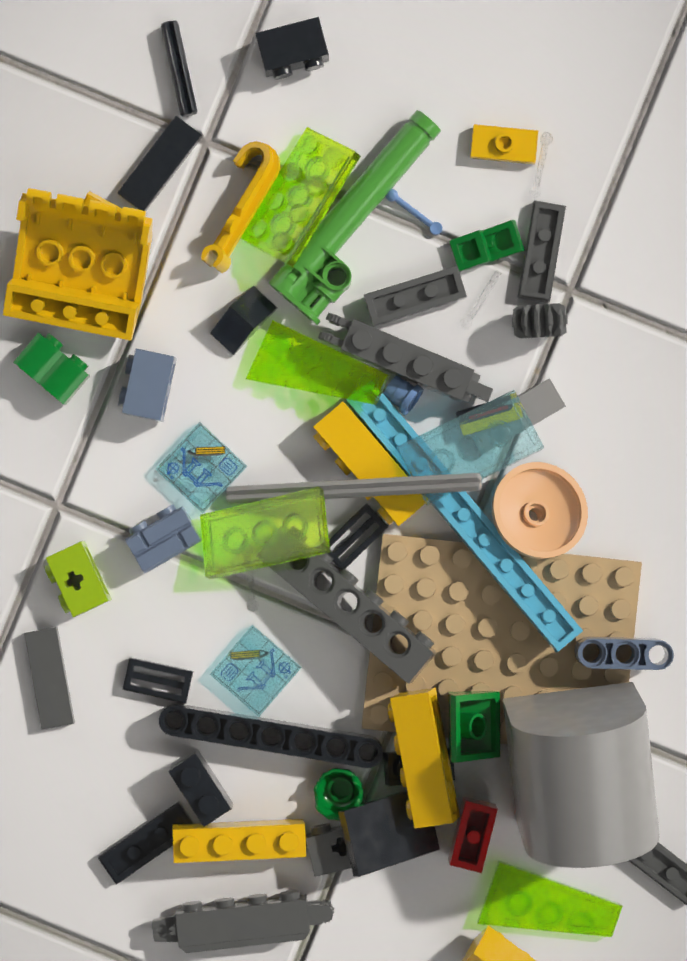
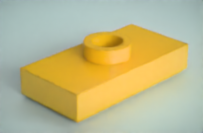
M474 124L470 158L534 165L536 161L538 131Z

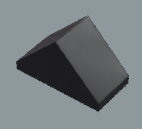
M253 286L228 308L210 334L229 352L235 355L278 307Z

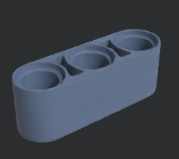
M584 637L577 642L574 650L578 662L588 668L662 670L669 667L674 658L672 647L667 642L655 638ZM591 643L596 644L599 648L598 657L593 661H586L582 654L584 647ZM624 644L629 645L632 650L630 659L626 662H619L616 658L617 648ZM661 645L665 653L664 658L658 663H652L649 659V651L652 647Z

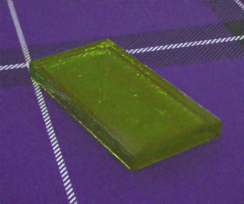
M320 487L200 515L205 577L209 579L330 553L324 490Z

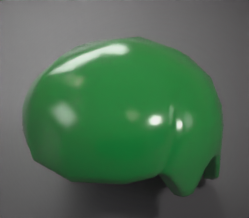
M333 768L323 773L313 789L316 810L329 820L340 821L339 811L361 805L363 800L361 781L349 769Z

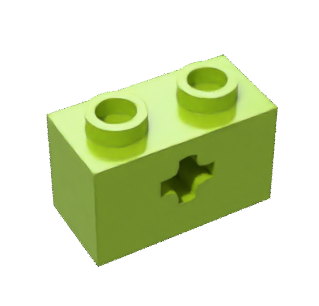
M80 541L46 557L48 565L44 566L45 572L52 584L57 582L62 593L58 596V599L66 614L71 612L72 617H76L112 600L85 541ZM71 572H74L75 575L83 576L84 580L80 582L81 589H78L76 585L70 586L69 580L73 578Z

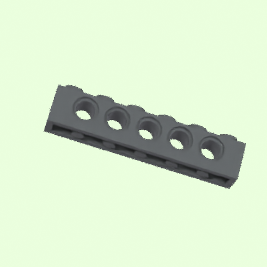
M282 526L257 557L408 684L412 683L437 653L431 648L434 642L421 631L414 634L408 629L406 625L409 621L396 610H393L390 614L381 606L384 600L370 589L364 592L356 585L359 581L358 578L345 568L339 571L330 564L334 559L320 547L315 551L306 544L309 538L298 528L293 526L290 530ZM302 551L307 557V563L302 569L297 570L292 564V557L296 552ZM322 572L329 573L332 578L330 588L322 591L317 586V577ZM347 593H352L357 598V606L350 612L346 611L341 604L343 596ZM374 613L382 619V628L376 633L371 632L366 625L368 617ZM396 635L404 636L408 642L407 650L402 654H398L392 649L391 643Z

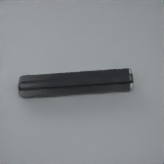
M176 20L167 21L161 24L169 66L180 115L188 117L197 114V106L180 28Z

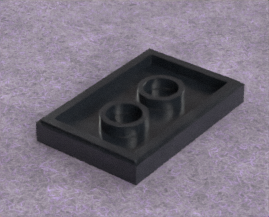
M407 790L338 812L353 877H360L440 850L435 826L415 829L413 820L408 818L406 802L409 800Z

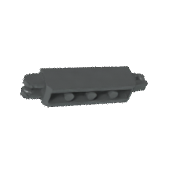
M328 312L326 320L335 326L348 329L345 340H342L331 333L320 331L318 338L341 348L342 353L459 402L463 400L469 403L472 396L485 402L489 401L493 389L478 383L481 375L474 373V369L355 319L350 321Z
M298 890L284 891L280 893V897L268 899L267 894L250 895L247 897L248 901L235 902L234 898L231 897L215 900L214 905L202 906L201 901L186 902L182 904L183 908L177 909L175 914L152 921L153 938L157 942H178L179 948L185 953L304 940L308 936L310 925L330 922L334 914V907L331 901H325L324 899L323 901H308L307 894L300 895Z

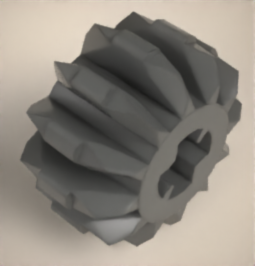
M561 303L519 305L513 309L512 327H514V335L518 338L556 337L567 333L568 315L566 314L565 306Z

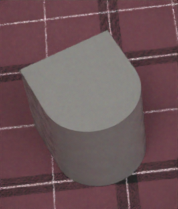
M633 682L502 699L516 821L525 851L529 857L551 866L591 868L635 859L646 854L657 845L659 841V827L647 709Z

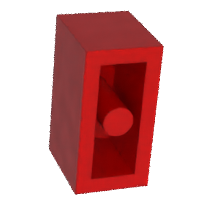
M466 796L463 797L460 817L457 821L448 857L450 866L482 873L498 811L496 804Z

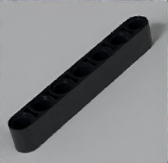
M171 704L159 716L161 730L170 736L363 768L377 766L383 757L380 741L376 737L365 734L184 704ZM177 711L182 715L183 724L181 727L173 728L167 724L166 715L168 712ZM208 716L215 721L216 728L213 732L204 733L199 729L198 721L201 717ZM235 722H242L248 728V735L241 739L235 738L230 732V726ZM268 727L276 728L280 732V740L275 744L265 742L262 737L264 729ZM303 732L308 733L313 739V744L310 748L300 749L294 742L295 736ZM332 738H339L345 743V749L342 753L334 755L327 750V742ZM371 743L377 748V755L373 759L365 760L359 755L358 751L363 744Z

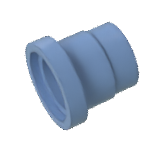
M396 375L390 381L383 394L400 408L399 412L407 415L420 399L424 389L419 385L413 386Z

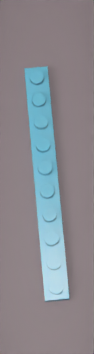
M372 380L346 400L348 406L408 477L451 474ZM466 491L424 494L432 506L556 653L583 632L581 627L521 556L501 538L494 524Z

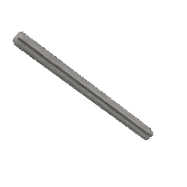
M480 473L229 486L226 488V501L229 504L480 491L482 489V477Z

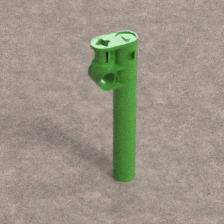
M416 110L409 118V122L403 125L269 281L268 284L316 325L321 322L318 317L330 303H335L351 285L352 275L349 267L335 254L430 145L429 142L438 136L441 132L440 128L424 113ZM336 269L346 274L345 282L339 286H334L328 281L329 273ZM319 297H321V298L317 301V303L311 308V306L316 302V300H317Z

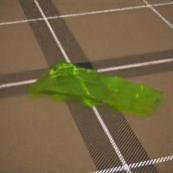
M498 861L477 924L612 937L623 906L609 899Z

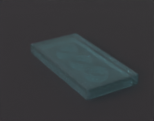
M512 390L399 445L397 449L411 476L480 473L482 479L543 450L544 445L515 390ZM455 492L421 494L426 506H429Z

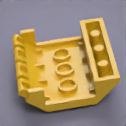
M28 188L27 194L22 193L18 203L16 220L21 222L13 278L7 283L3 315L131 341L143 298L152 243L153 219L147 218L146 211L123 207L122 212H117V205L90 200L89 206L84 205L83 198L57 194V198L52 199L51 192Z

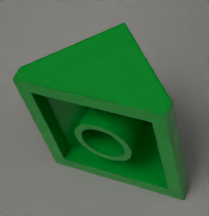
M449 692V758L451 762L459 763L500 757V692Z

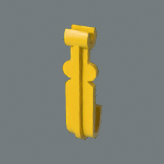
M258 141L250 142L241 148L233 160L238 168L244 169L253 157L262 155V163L212 245L206 246L202 251L201 260L209 267L213 265L220 273H224L229 269L231 253L279 174L280 158L277 152L268 144Z

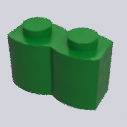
M38 332L13 363L63 405H66L90 377L85 372L89 366L75 354L68 358L62 353L60 349L64 345L50 333L43 337Z

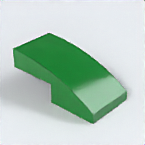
M510 220L485 230H478L449 241L459 272L525 251L515 220Z

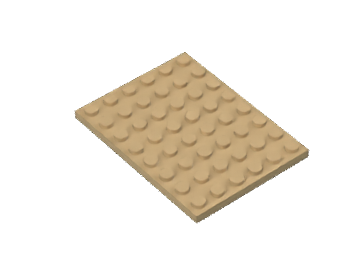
M383 534L376 594L384 600L381 606L390 614L393 610H396L409 621L406 627L414 634L421 631L434 642L431 648L437 653L417 678L408 684L370 652L361 728L396 732L395 722L392 723L388 715V704L391 703L390 698L398 693L436 687L445 738H449V692L499 691L500 744H507L503 698L629 682L631 669L588 668L578 662L574 650L577 642L584 637L634 638L642 562L563 554L551 559H534L518 553L583 630V632L556 653L463 542ZM374 613L372 632L376 633L382 628V619ZM396 635L391 643L392 649L398 654L404 653L408 647L407 639L402 635ZM594 643L586 645L582 652L583 658L586 661L595 660L599 655L598 646ZM627 644L619 646L616 650L617 660L619 662H626L630 659L632 654L630 646Z

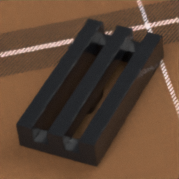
M366 503L321 549L334 559L333 562L340 570L346 569L389 525ZM367 512L371 517L333 553L329 548ZM376 521L379 527L342 562L338 557Z
M130 657L122 690L186 704L194 671ZM134 666L183 676L185 679L184 682L135 672ZM134 678L180 688L182 693L180 695L131 684V680Z

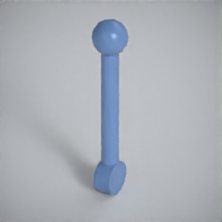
M391 189L386 195L388 201H395L427 225L431 234L439 235L442 232L443 227L439 222L429 220L400 198L395 189Z

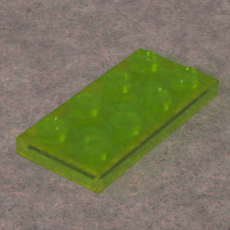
M307 127L281 168L276 180L241 239L293 268L361 156L356 151Z

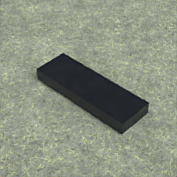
M175 116L117 192L118 195L138 210L147 211L203 136L178 116Z
M180 801L98 857L116 885L173 846V825L195 824Z

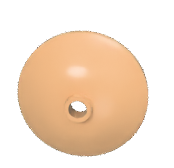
M531 462L512 469L501 479L492 499V516L501 538L513 550L534 559H551L568 552L579 542L586 529L588 507L581 487L570 474L552 464ZM529 511L536 513L537 521L529 517Z

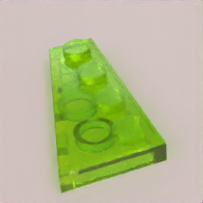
M272 320L246 379L377 405L390 375Z

